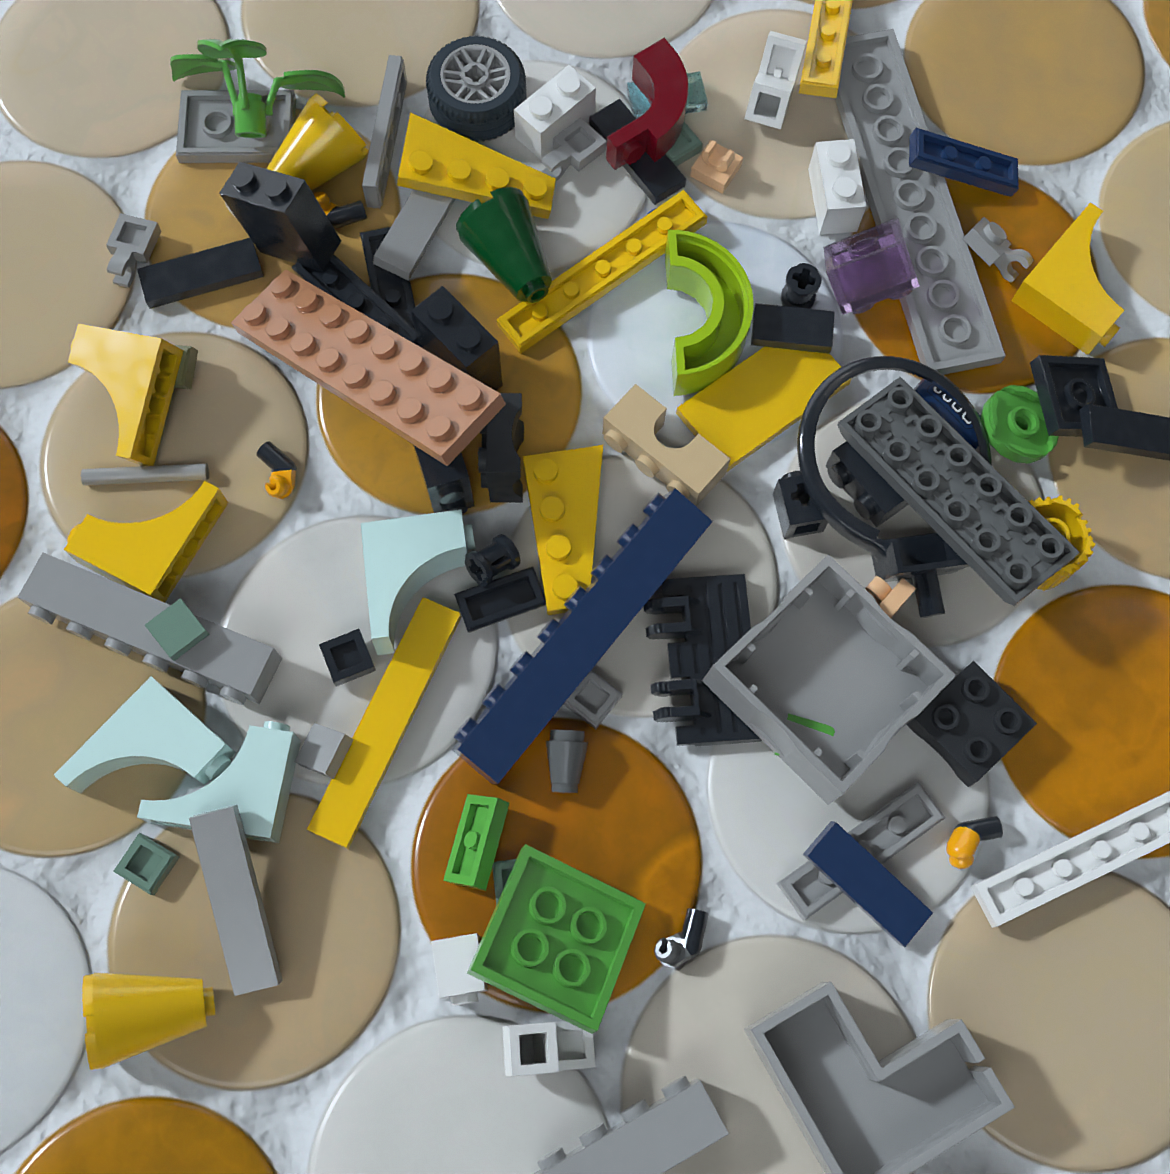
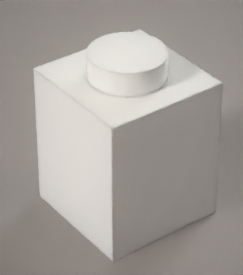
M477 933L431 941L438 996L441 999L450 998L451 1006L479 1002L477 993L488 991L486 982L467 974L481 942L480 936Z

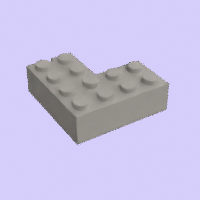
M830 981L818 984L744 1029L825 1174H910L1015 1108L991 1067L973 1066L969 1069L965 1062L979 1063L986 1058L962 1019H947L878 1061Z

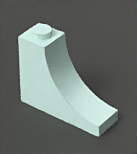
M461 509L361 523L371 639L377 655L395 653L394 641L397 624L404 608L413 595L438 575L465 566V554L470 549H476L472 524L464 525Z
M150 676L54 776L66 787L81 794L99 778L118 769L139 764H160L185 771L205 785L210 779L212 781L216 779L231 764L230 758L235 754V751L164 686Z
M265 721L263 727L249 725L246 738L237 756L216 779L203 788L182 797L155 801L141 800L137 818L150 824L192 830L189 821L190 817L238 805L247 839L279 843L296 766L294 761L298 755L301 740L294 732H290L289 725Z

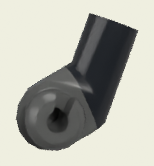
M687 908L682 931L668 938H662L656 943L654 948L656 958L667 967H677L698 956L702 948L709 913Z

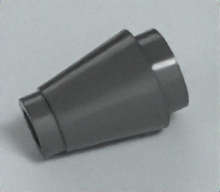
M550 730V741H545L552 792L578 793V784L580 783L589 744L584 742L585 731Z

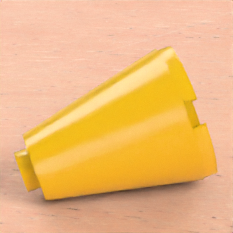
M315 93L307 101L266 169L303 179L312 191L368 156L369 149L365 148V142L338 112L334 113L331 111L329 113L324 107L328 102Z
M96 972L83 976V1017H86L87 1026L85 1044L90 1070L104 1069L207 1026L206 1017L216 1015L213 987L204 988L203 979Z

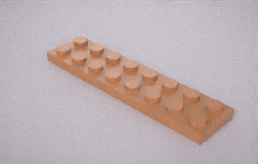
M286 269L231 322L240 335L446 466L460 454L506 405L499 392Z

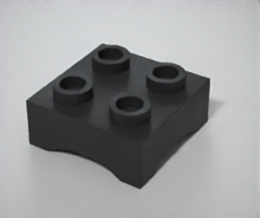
M500 393L506 405L480 431V434H482V447L478 449V471L481 473V488H488L490 502L523 503V484L520 480L521 458L517 454L520 445L524 441V422L519 419L522 414V393Z
M972 661L940 691L917 717L906 725L917 736L928 743L948 763L956 776L969 787L978 782L1037 723L975 661Z

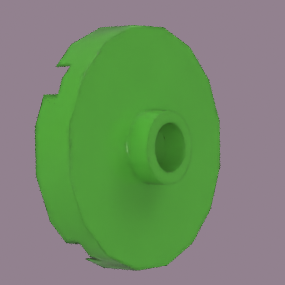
M1010 385L995 392L984 403L981 421L990 445L1001 456L1016 463L1030 464L1044 458L1057 445L1059 436L1048 435L1037 392L1026 386Z

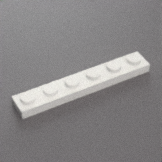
M1170 791L970 886L991 927H998L1169 844Z

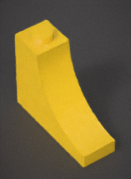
M1091 202L1025 278L1011 300L1087 355L1090 354L1098 343L1106 347L1119 331L1120 327L1115 322L1124 312V309L1103 289L1092 266L1090 256L1091 234L1094 225L1103 211Z
M78 324L75 337L71 343L68 363L92 373L109 392L115 405L119 425L116 456L139 465L154 466L184 350L162 338Z
M204 481L193 496L181 506L151 520L117 523L98 519L87 514L82 523L77 524L71 530L64 550L77 563L94 572L165 603L229 502L218 487Z

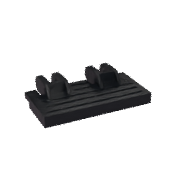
M745 574L665 579L661 584L663 598L648 600L643 606L644 612L653 615L682 613L683 622L649 625L645 628L646 637L653 640L685 638V642L667 644L671 681L655 682L651 685V694L658 697L690 694L691 706L661 707L653 711L654 721L661 723L693 721V725L675 727L676 746H709L761 742L762 740L702 681L711 667L751 629Z

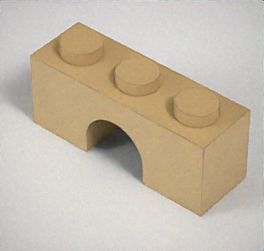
M635 384L603 417L602 434L605 441L615 451L619 453L624 451L635 460L636 466L643 474L650 478L657 477L666 485L668 492L676 488L697 507L726 475L730 458L699 433L688 445L682 448L674 449L662 445L657 440L655 434L664 426L667 408Z

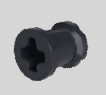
M799 263L797 266L789 269L786 275V285L781 292L780 300L783 306L812 309L816 301V293L822 281V277L816 267L807 263Z
M503 534L494 537L492 544L479 552L473 550L465 554V566L468 573L478 585L483 587L492 583L493 577L506 569L513 570L519 567L521 563L520 554L515 544L509 537Z

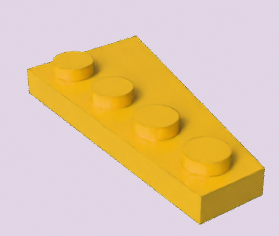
M410 112L397 186L468 202H474L476 199H479L481 204L493 198L490 193L491 191L499 188L513 187L520 189L528 199L533 216L549 219L556 178Z
M603 445L523 456L547 615L566 613L569 609L564 606V603L579 586L586 590L591 584L592 575L590 572L593 567Z

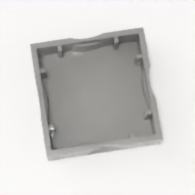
M828 554L786 595L780 605L765 620L754 625L711 667L702 681L775 753L780 754L779 757L829 805L849 789L884 752L888 742L898 731L917 717L956 675L910 631L894 622L880 608L874 597ZM788 713L829 725L835 730L834 736L787 720Z

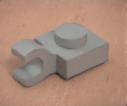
M579 118L553 138V149L555 150L549 152L541 159V163L547 167L541 172L556 178V181L562 177L569 165H572L579 172L606 151L607 141L582 118Z
M120 213L106 244L110 254L113 255L107 266V272L115 274L113 284L129 288L134 279L136 261L148 263L161 233L157 222Z
M985 217L962 238L989 266L994 263L1000 270L1003 278L1009 282H1013L1019 275L1012 268V261L1021 263L1026 269L1033 262L1032 256L1027 251L1008 248L1011 243L1007 240L1005 231L997 223L989 222Z

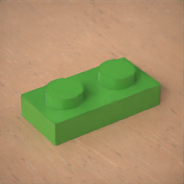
M467 794L443 881L486 891L509 802L495 797Z

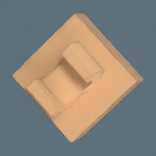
M710 140L691 167L690 177L723 194L742 166L743 157L734 153L731 149L717 144L716 141Z
M876 575L865 589L874 597L880 608L892 618L916 588L902 578L891 589L887 582Z

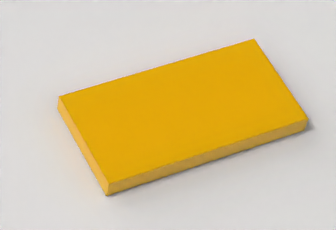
M763 347L677 407L676 414L695 437L699 433L730 458L728 472L802 418L805 407L814 391L841 366L831 354ZM851 379L837 388L830 398L848 386Z

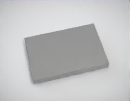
M181 90L176 157L179 163H239V161L243 163H270L295 123L296 95L294 90H278L273 104V116H266L267 136L264 138H243L235 135V117L233 116V105L228 90ZM247 90V93L261 95L262 102L266 104L270 90Z

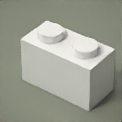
M570 65L566 66L514 109L515 138L541 160L546 154L555 150L553 149V138L579 118H582L586 123L589 121V116L595 113L596 87Z
M854 139L816 142L808 171L819 235L857 232L866 209V202Z

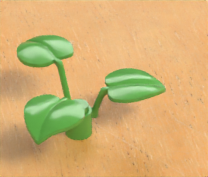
M202 39L197 41V49L202 54L174 55L170 59L174 82L196 74L223 71L233 105L235 135L238 137L264 138L267 136L266 116H273V104L280 87L291 90L330 91L345 98V88L342 82L336 76L319 70L287 71L283 73V77L274 78L266 104L262 102L261 95L247 93L242 58H260L267 54L265 45L251 40L227 39L221 41L218 39ZM222 58H233L235 62L223 60ZM237 69L240 93L238 97L230 71Z

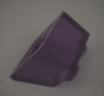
M898 218L823 247L826 273L842 315L850 312L853 314L863 313L871 309L876 302L887 298L892 300L903 298L909 295L913 288L920 286Z

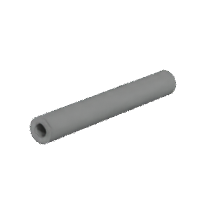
M208 464L82 469L81 471L83 485L209 479Z

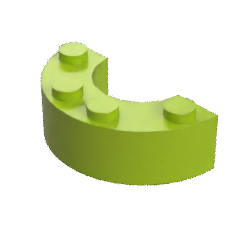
M668 230L665 249L667 289L682 291L695 298L705 310L707 321L701 328L690 335L676 337L674 340L671 359L674 396H680L703 390L735 366L747 340L753 316L754 299L751 284L745 270L726 248L710 238L697 233L683 230Z

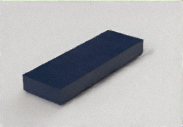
M917 127L909 136V167L1012 197L1019 189L1017 158Z
M830 821L803 853L805 858L903 947L908 945L933 914L926 905L837 822Z

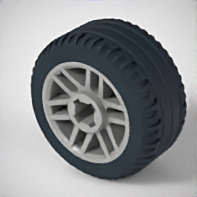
M484 36L462 37L442 47L433 56L428 66L426 88L429 107L438 125L476 142L496 139L515 127L514 109L527 99L526 75L518 55L505 43L502 44L501 41Z

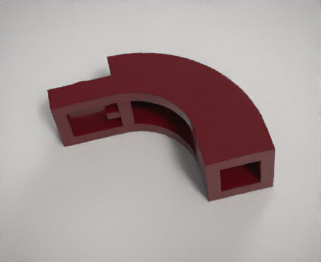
M665 38L633 56L632 81L648 99L650 107L642 116L607 136L606 160L614 170H617L626 163L632 164L636 162L644 152H647L652 160L656 162L673 147L682 131L688 98V77L680 56Z

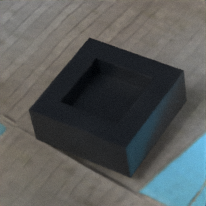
M359 628L319 644L332 681L336 687L376 671Z

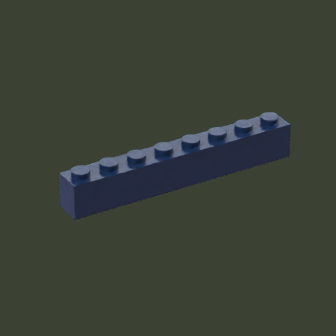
M676 488L664 496L658 492L642 510L647 517L638 527L632 523L616 541L621 546L612 558L606 554L590 572L595 579L585 590L579 586L564 603V606L569 609L559 622L552 618L537 635V638L541 641L540 645L532 654L528 651L521 654L509 669L514 674L504 688L498 683L482 701L486 709L475 721L469 717L453 736L458 743L452 751L490 783L498 784L713 522Z

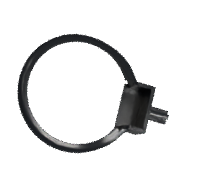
M875 356L853 361L828 376L814 391L805 407L797 438L798 463L803 483L813 504L829 525L840 535L871 553L875 576H879L885 582L898 581L902 578L913 580V585L916 588L915 595L920 618L945 614L938 575L951 574L969 567V565L937 533L885 540L879 539L877 537L880 530L866 524L847 511L831 495L819 473L815 455L816 427L826 402L843 383L863 373L877 370H895L916 375L931 383L935 381L946 389L966 412L977 436L980 455L992 466V456L986 431L975 408L964 393L947 377L931 367L914 360L893 356Z

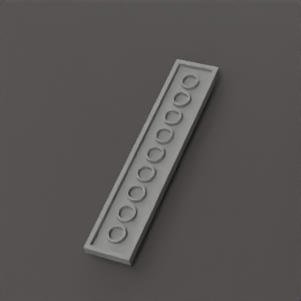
M894 29L849 36L846 39L838 93L835 100L847 137L855 141L861 180L879 237L898 231L910 265L909 272L895 276L893 280L919 361L942 375L999 364L1005 358V353L968 245L962 239L964 233L945 178L909 167V136L916 127L928 131Z

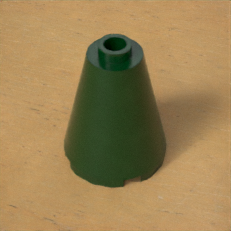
M506 187L490 192L493 196L492 199L481 204L479 199H476L461 213L456 223L459 239L518 301L535 303L548 294L552 278L529 201L523 192L517 188Z

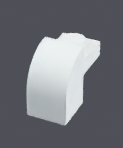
M770 31L760 69L753 83L745 120L781 129L795 88L807 40Z
M566 1021L502 1026L505 1076L545 1074L562 1070L596 1067L593 1034Z

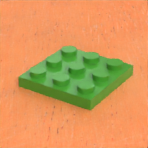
M525 844L520 850L467 974L593 1034L599 1029L646 903Z

